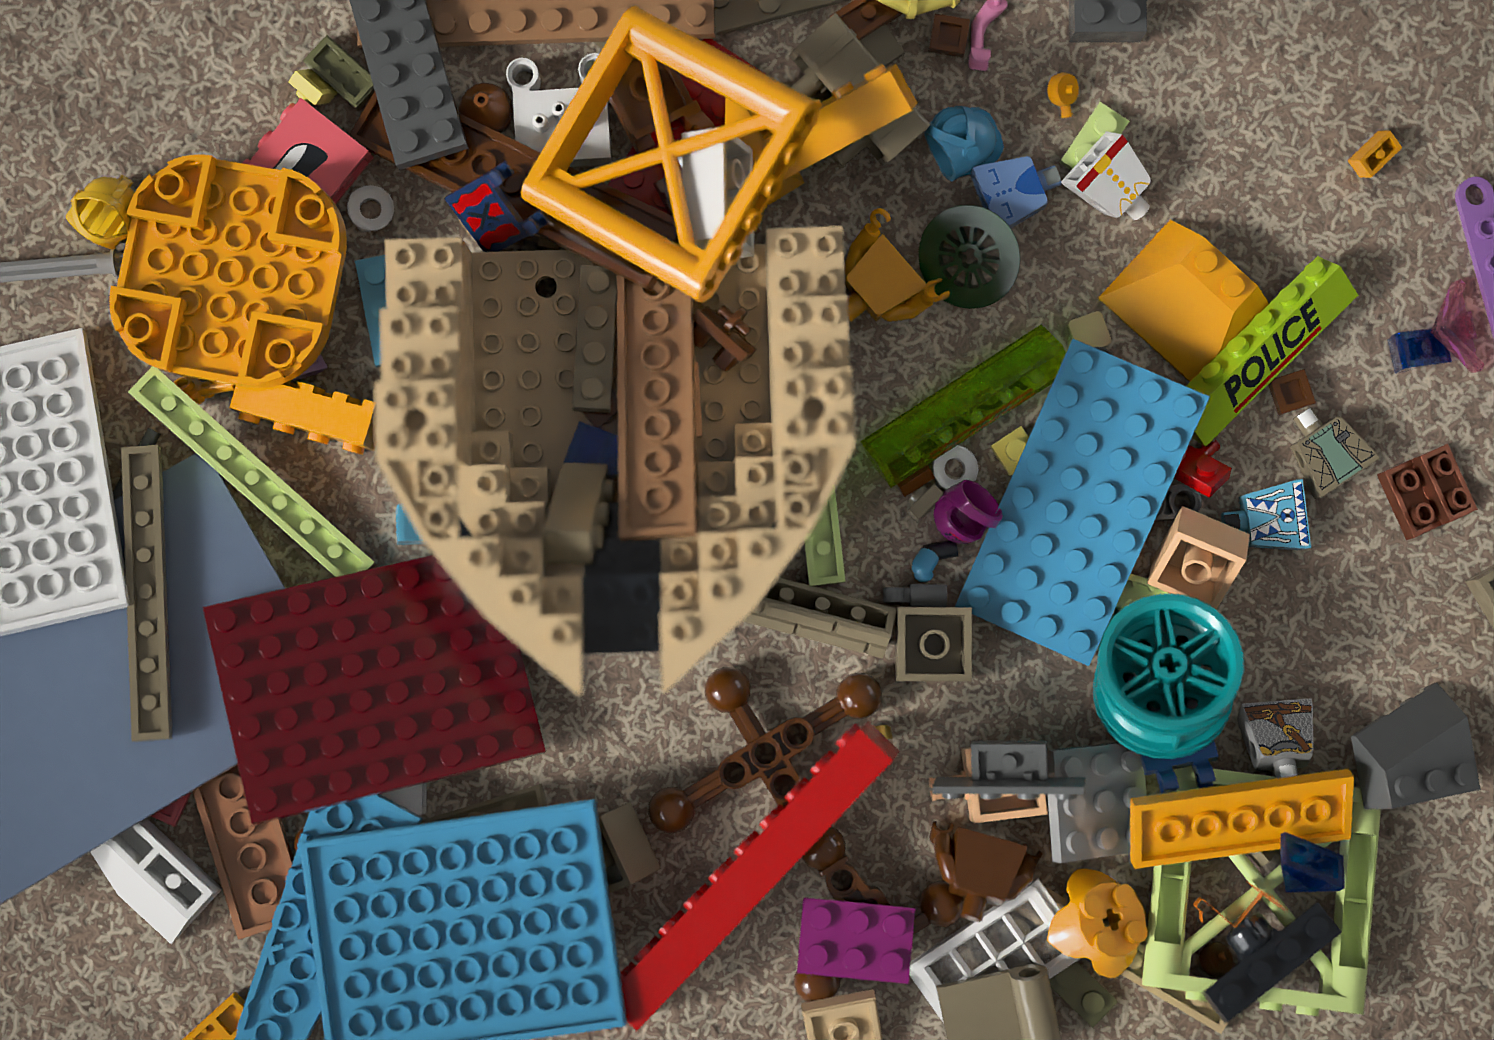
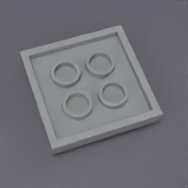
M1118 742L1047 750L1048 777H1086L1084 795L1078 794V797L1075 799L1061 800L1055 798V794H1048L1052 862L1066 863L1130 853V798L1147 796L1145 774L1139 754Z

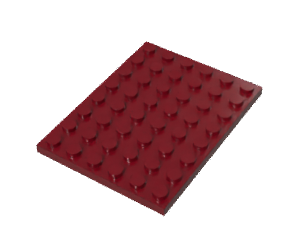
M435 555L202 607L252 826L545 754L546 752L520 646L482 614Z

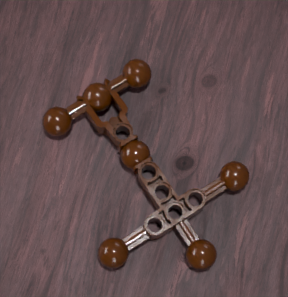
M722 667L715 670L708 676L705 683L704 694L706 700L713 709L721 713H729L747 744L725 757L720 762L717 770L686 789L666 787L656 792L648 805V815L651 823L664 833L683 831L691 824L695 808L728 788H741L758 777H761L776 804H781L785 808L789 804L784 798L787 794H780L775 790V779L779 775L788 774L794 778L795 785L801 781L789 758L806 749L811 744L813 736L846 716L854 719H864L872 716L879 709L882 702V690L879 683L874 677L866 673L847 675L839 683L835 698L802 718L793 717L787 719L768 732H765L747 702L750 697L751 686L744 673L734 667ZM795 723L804 725L807 730V737L800 744L790 743L786 737L788 727ZM763 742L772 744L776 749V756L769 763L759 762L755 757L756 747ZM730 762L741 763L745 769L744 777L738 782L728 781L724 776V767ZM831 826L802 856V860L809 867L817 870L821 877L825 875L827 888L834 900L862 903L866 899L874 898L879 905L891 906L880 888L874 885L868 887L855 868L847 863L849 858L845 853L846 843L843 835L837 828ZM840 869H845L852 875L850 885L843 889L834 887L831 882L833 874ZM936 881L928 885L922 892L920 905L915 908L913 935L931 924L936 927H949L956 924L962 918L961 912L965 897L950 893L949 884L945 881ZM796 970L794 987L802 1000L810 1002L835 997L840 988V980L843 978L797 973Z

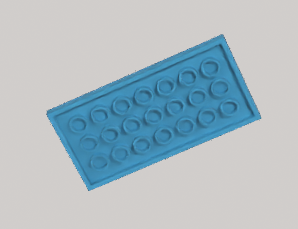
M1072 339L997 511L999 508L1002 510V520L997 528H989L955 607L972 608V614L1089 666L1210 397Z

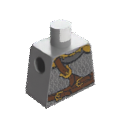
M1312 698L1243 703L1241 705L1237 722L1256 770H1274L1275 777L1282 778L1297 776V768L1308 766L1313 755Z

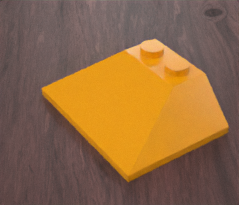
M1171 219L1098 297L1104 305L1189 382L1269 304L1258 285L1205 237Z

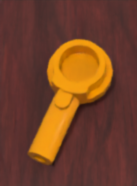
M182 376L173 382L197 404H202L206 398H211L217 393L234 391L236 385L214 381L201 382L200 379Z

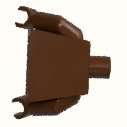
M933 821L929 838L934 844L935 858L942 879L949 884L950 893L965 897L961 917L971 921L982 922L986 904L1000 906L1005 900L1015 899L1031 884L1036 865L1042 856L1040 850H1038L1035 856L1027 853V844H1018L959 827L951 838L954 829L953 823H948L947 830H940L936 826L937 822Z

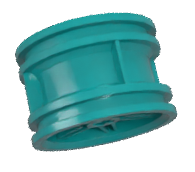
M1157 594L1143 597L1125 606L1113 617L1103 633L1093 680V702L1098 718L1106 731L1119 744L1131 751L1156 759L1185 757L1206 748L1220 735L1227 724L1244 672V656L1238 635L1229 621L1215 608L1199 599L1185 595ZM1146 641L1150 644V647L1140 642ZM1175 641L1184 643L1180 650L1175 648ZM1165 666L1169 667L1170 672L1173 673H1168L1167 668H1165ZM1207 666L1212 670V673L1200 667ZM1131 673L1136 678L1127 684L1123 679V675ZM1188 699H1194L1197 701L1198 706L1194 709H1187L1184 703ZM1148 703L1160 710L1158 712H1151L1146 708V705Z

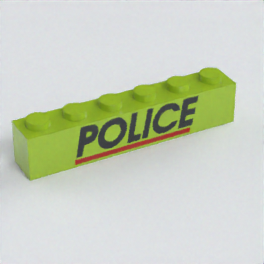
M1317 256L1186 385V387L1210 397L1193 433V440L1206 447L1358 296L1341 266Z

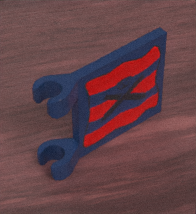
M506 161L444 198L483 252H499L528 236L535 235L541 227L549 223L542 210L523 220L500 189L499 185L506 178L514 174V171Z

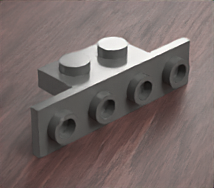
M972 741V777H936L932 786V794H942V797L946 799H960L965 797V794H980L982 799H998L1002 797V794H1017L1019 799L1030 800L1039 798L1040 794H1055L1057 799L1070 800L1077 798L1078 794L1084 795L1086 777H1048L1047 741Z

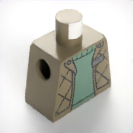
M1312 407L1293 418L1304 437L1292 444L1290 448L1314 499L1325 496L1380 459L1377 453L1339 415L1322 424Z

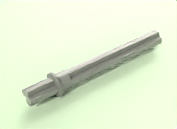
M116 248L111 249L110 252L91 255L0 262V283L94 274H113L114 277H119L124 252H119Z

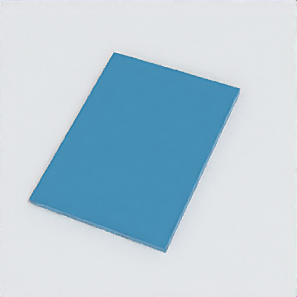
M596 799L299 842L325 1040H530L624 1027L627 1025Z

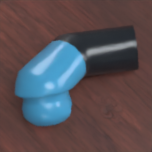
M947 540L922 546L912 561L911 570L914 572V578L919 582L930 581L934 576L932 571L939 560L958 557L957 543Z

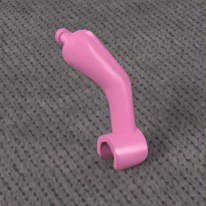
M986 0L973 19L968 62L970 69L988 70L991 49H983L984 34L987 26L1007 8V0Z

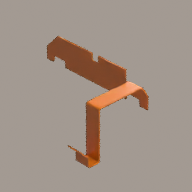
M1251 885L1259 894L1233 924H1230L1237 927L1262 896H1265L1269 901L1286 912L1288 911L1273 897ZM1198 897V899L1193 903V906L1197 908V905L1200 903L1201 900H1203L1205 903L1207 902L1201 897ZM1197 908L1199 910L1200 921L1203 923V913L1199 908Z

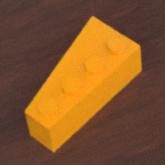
M289 381L269 388L235 387L229 408L239 412V420L259 425L261 419L274 422L272 429L294 435L295 429L309 433L308 440L325 445L329 444L330 439L343 442V450L363 455L365 449L375 451V402L364 399L363 403H361V400L350 397V395L336 391L332 392V394L326 393L324 389L303 382L295 384Z

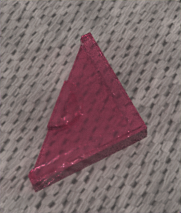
M1460 279L1450 284L1431 333L1471 373L1482 371L1484 363L1476 356L1473 340L1477 339L1472 313L1471 311L1466 312L1463 299L1466 283Z

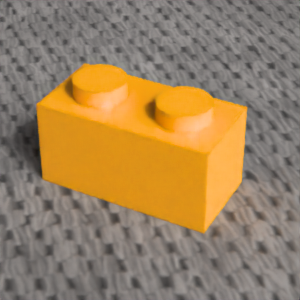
M1390 130L1377 131L1348 162L1360 178H1372L1403 147Z

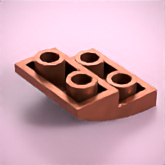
M1448 444L1376 474L1406 540L1413 539L1478 510Z

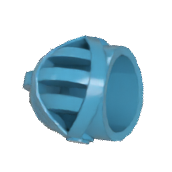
M947 107L935 115L933 121L929 123L930 126L924 132L929 149L941 173L951 182L959 177L971 175L973 167L996 162L1003 152L1002 136L990 113L980 107Z

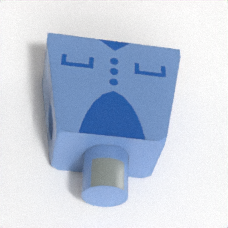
M1030 156L973 167L970 175L982 207L996 213L1010 228L1044 210L1048 204L1045 191L1061 186V178L1055 165L1036 171Z

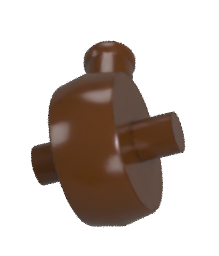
M1220 942L1208 943L1201 949L1199 954L1203 970L1212 977L1223 976L1237 964L1233 962L1230 950Z

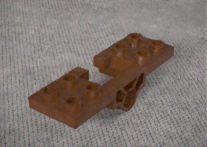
M633 58L609 101L636 153L640 154L656 145L650 135L656 131L642 62ZM657 61L670 123L679 119L685 132L716 128L713 122L703 113L698 102L692 100L678 71ZM664 177L653 185L669 215L674 217L667 180ZM758 226V228L754 231V235H756V234H758L759 232H761L759 226Z

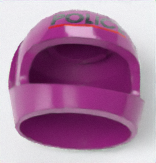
M963 480L943 492V495L935 503L933 518L938 531L946 539L958 544H969L981 539L987 527L997 528L1003 515L1000 508L997 511L999 507L998 502L984 487L974 481Z

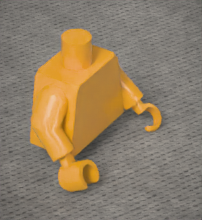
M882 208L874 209L870 214L871 223L865 224L849 247L844 263V274L846 275L844 283L852 293L847 297L848 321L852 322L865 310L875 321L881 318L888 322L913 319L932 306L933 302L946 299L950 292L946 291L940 296L937 295L934 287L942 279L938 278L926 284L883 234L880 236L879 228L881 224L877 220L876 214L883 215L886 222H889L891 217Z

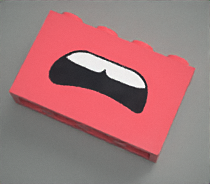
M300 98L296 104L291 103L286 107L280 117L281 123L273 132L268 131L258 143L259 150L251 160L246 159L242 163L277 170L286 168L301 173L315 182L337 204L371 162L373 156L356 140Z

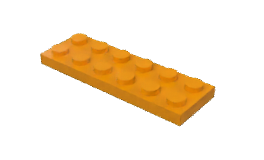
M1349 769L1130 798V861L1134 869L1351 839L1354 776Z

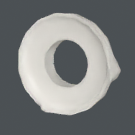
M374 185L362 186L350 194L347 204L348 216L361 232L378 231L386 227L392 220L394 203L389 193L384 189ZM368 200L376 201L381 207L380 215L375 219L365 218L360 212V207L364 202Z
M955 445L935 457L932 471L936 486L947 490L963 480L975 482L978 474V463L973 453L965 447ZM950 459H956L963 465V474L956 480L950 479L945 473V464Z

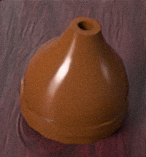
M485 82L474 84L467 89L460 100L458 109L460 114L499 133L506 130L512 121L514 111L512 100L506 91L496 84Z

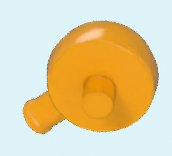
M1061 72L1053 75L1049 80L1047 94L1054 105L1060 106L1061 118L1072 117L1071 104L1078 97L1079 85L1077 79L1072 74Z

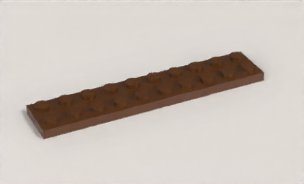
M374 92L349 136L369 152L395 164L376 93ZM460 113L459 117L469 149L405 168L409 172L450 192H454L506 161L514 171V174L506 178L499 185L500 189L523 220L540 210L522 199L521 189L541 153ZM571 167L567 170V173L572 176L582 173ZM603 182L580 189L678 245L679 237L673 216ZM543 212L548 218L549 223L541 227L539 232L536 233L537 235L650 291L653 289L658 277Z

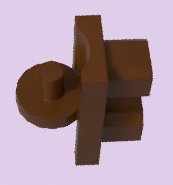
M723 305L715 313L709 306H705L702 310L697 309L692 315V319L695 321L694 345L702 349L713 337L722 347L712 360L719 368L727 372L739 362L749 359L757 350L745 339L752 330L742 321L748 311L740 307L733 313Z

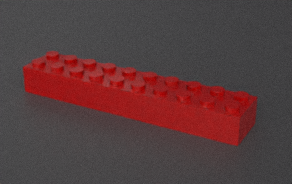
M869 721L862 727L855 723L836 742L841 749L836 754L829 750L811 768L810 771L815 776L810 781L806 777L799 781L784 797L789 804L785 808L779 804L759 824L763 829L761 834L754 830L733 851L738 858L734 861L729 857L708 878L713 885L709 887L704 883L684 903L683 906L688 911L684 913L680 909L658 931L663 938L660 940L655 935L633 958L638 964L635 965L631 961L620 972L627 1022L636 1031L897 757L900 751Z

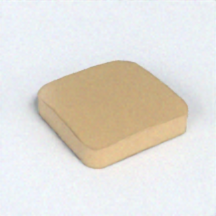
M1099 311L1073 319L1068 323L1072 339L1092 347H1105L1111 343V337L1105 320Z

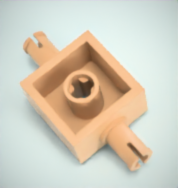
M1029 739V740H1021V741H1038V740ZM971 747L961 748L963 763L961 775L946 777H972ZM929 778V787L932 788L936 778ZM930 791L932 801L946 799L942 797V794H932V791ZM965 794L964 797L968 803L970 821L973 823L1048 814L1045 794H1040L1039 798L1030 800L1019 799L1017 794H1002V797L998 799H982L980 794Z

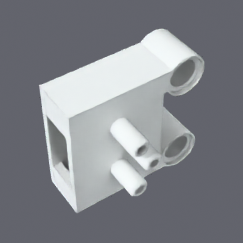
M598 53L587 54L580 61L578 71L581 83H583L586 73L591 69L599 56ZM521 57L513 60L508 65L506 77L513 93L515 141L541 153L579 88L539 90L541 78L537 66L530 59ZM527 71L533 74V78L528 84L519 85L515 82V77L520 72ZM609 101L569 167L607 165L612 163Z

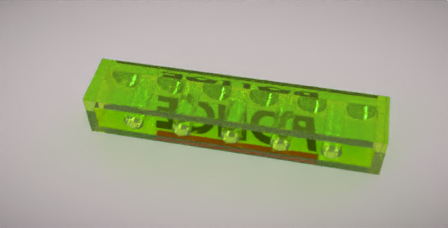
M1041 324L867 436L860 443L873 467L892 488L1053 384L1066 355L1065 349Z

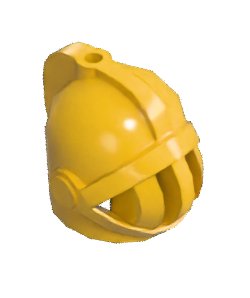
M120 175L118 179L112 177L93 179L84 189L78 190L72 198V207L65 215L67 221L86 239L102 247L112 250L116 249L119 243L127 239L131 217L127 215V210L134 195V191L130 188L133 185V181L124 175Z

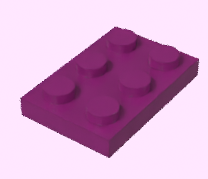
M803 897L797 973L909 984L915 908Z

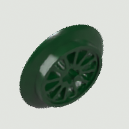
M959 205L942 211L927 225L919 243V266L925 282L928 283L938 278L942 279L941 282L935 285V293L940 296L942 293L949 291V296L943 301L953 306L966 309L990 306L1002 299L1010 291L1017 279L1020 268V250L1017 239L1009 225L996 213L986 208L975 205ZM963 226H970L969 239ZM980 228L984 230V234L977 242V229ZM952 230L956 231L960 242L950 235ZM990 235L995 243L984 247L983 243ZM946 241L953 248H955V250L944 248V242ZM973 248L975 250L974 256L978 260L968 264L966 262L967 256L962 253ZM997 248L1000 257L987 255L986 252ZM943 255L951 256L955 260L944 263ZM986 262L998 264V270L996 271ZM957 265L958 269L952 276L947 268ZM982 270L991 276L992 279L989 282L985 280ZM962 271L965 273L964 283L957 280ZM973 273L978 285L971 284Z

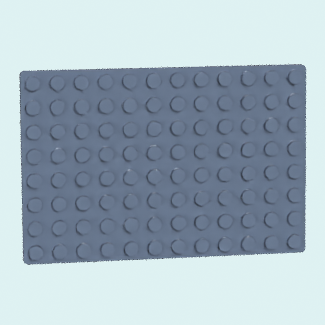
M197 453L162 472L172 740L132 742L127 607L0 636V905L238 764L202 607L285 589V586L222 477ZM122 495L114 500L125 565Z

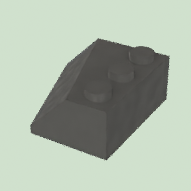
M1437 682L1425 687L1422 693L1414 698H1408L1400 704L1399 708L1388 715H1382L1351 736L1364 809H1394L1481 790L1468 717Z

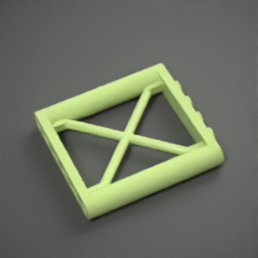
M1192 766L1173 770L1179 783L1177 792L1198 789ZM1213 769L1216 781L1213 782L1214 787L1276 778L1273 776ZM1353 787L1351 839L1340 841L1333 921L1342 933L1331 942L1330 960L1321 949L1309 958L1320 972L1318 993L1272 987L1256 1000L1260 1001V1009L1282 1011V1004L1296 1006V1013L1319 1016V1009L1364 1015L1381 809H1364L1360 788ZM1332 842L1301 847L1265 877L1261 875L1246 854L1228 857L1251 885L1273 897L1288 911L1286 912L1269 901L1265 896H1262L1261 899L1281 924L1286 927L1296 917L1273 889ZM1192 861L1154 866L1142 985L1186 991L1185 999L1207 1001L1201 992L1217 980L1189 976L1191 955L1229 926L1230 923L1239 918L1259 892L1253 887L1220 912L1222 916L1218 914L1184 941Z

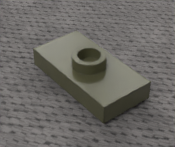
M328 35L303 60L305 65L356 110H359L375 92L370 72Z

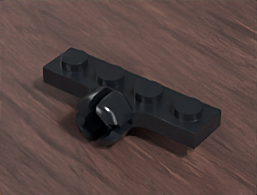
M1318 902L1282 930L1273 928L1262 914H1253L1240 922V925L1236 928L1234 927L1226 936V941L1237 954L1238 962L1236 966L1201 992V994L1222 1021L1228 1023L1341 934L1342 931Z

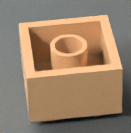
M1182 506L1153 556L1147 584L1170 594H1181L1199 599L1217 610L1247 559L1250 534Z

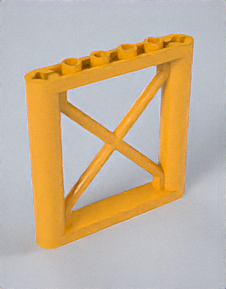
M632 6L620 18L526 177L521 189V197L524 201L699 302H705L714 294L729 267L739 260L744 242L749 234L758 228L762 220L763 210L769 200L775 198L782 186V178L788 168L798 161L802 151L801 146L817 121L820 105L817 101L636 6ZM633 58L640 60L643 66L659 147L574 176L568 174L569 166ZM657 61L758 115L674 142ZM765 128L774 132V135L705 251L697 247L677 157ZM663 162L680 246L580 189Z

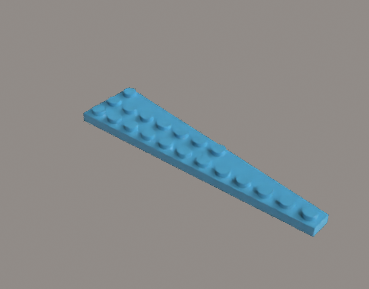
M380 794L309 812L304 830L298 840V849L292 867L289 868L285 880L286 885L280 903L277 905L272 919L271 931L267 934L243 1007L235 1040H308L321 1016L299 842L416 825L421 823L423 817Z

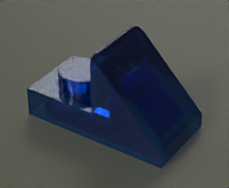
M1444 327L1399 332L1387 339L1395 374L1452 362Z

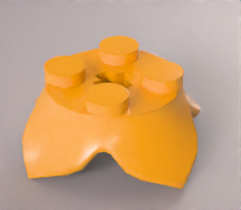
M1086 868L1076 869L1067 882L1066 890L1070 897V902L1058 910L1053 917L1047 941L1066 956L1090 959L1093 969L1099 975L1107 978H1116L1131 965L1136 956L1139 943L1147 938L1148 929L1144 906L1131 886L1120 884L1101 871ZM1106 917L1109 920V926L1103 924V919Z

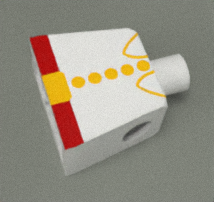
M1106 131L1061 181L1065 187L1108 216L1118 218L1126 212L1133 220H1138L1147 213L1150 207L1140 194L1150 184L1151 178L1122 134Z

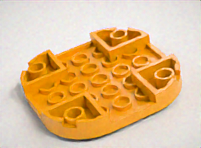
M204 154L187 155L168 161V166L153 176L149 174L135 191L127 210V215L131 217L122 264L117 286H111L110 314L115 330L119 332L123 341L128 346L127 349L145 363L167 373L247 388H269L293 380L315 362L329 337L347 250L346 228L339 209L331 197L315 182L291 169L282 168V170L219 160L212 155Z

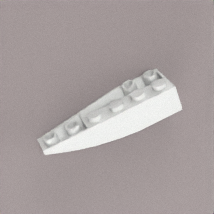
M147 818L90 851L116 893L171 944L176 941L222 890L219 884Z

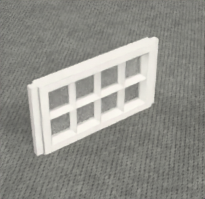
M1037 878L1015 899L1005 900L1000 906H993L984 912L982 922H969L912 960L909 975L943 1022L936 990L937 985L1031 964L1045 966L1048 969L1050 979L1081 958L1066 956L1047 941L1051 921L1060 908L1040 879Z

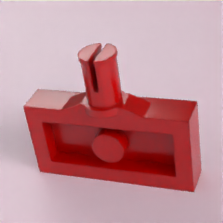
M1212 440L1206 447L1202 445L1197 449L1188 445L1174 479L1210 498L1230 479L1232 468L1211 457L1220 449L1219 442L1217 440L1213 442Z

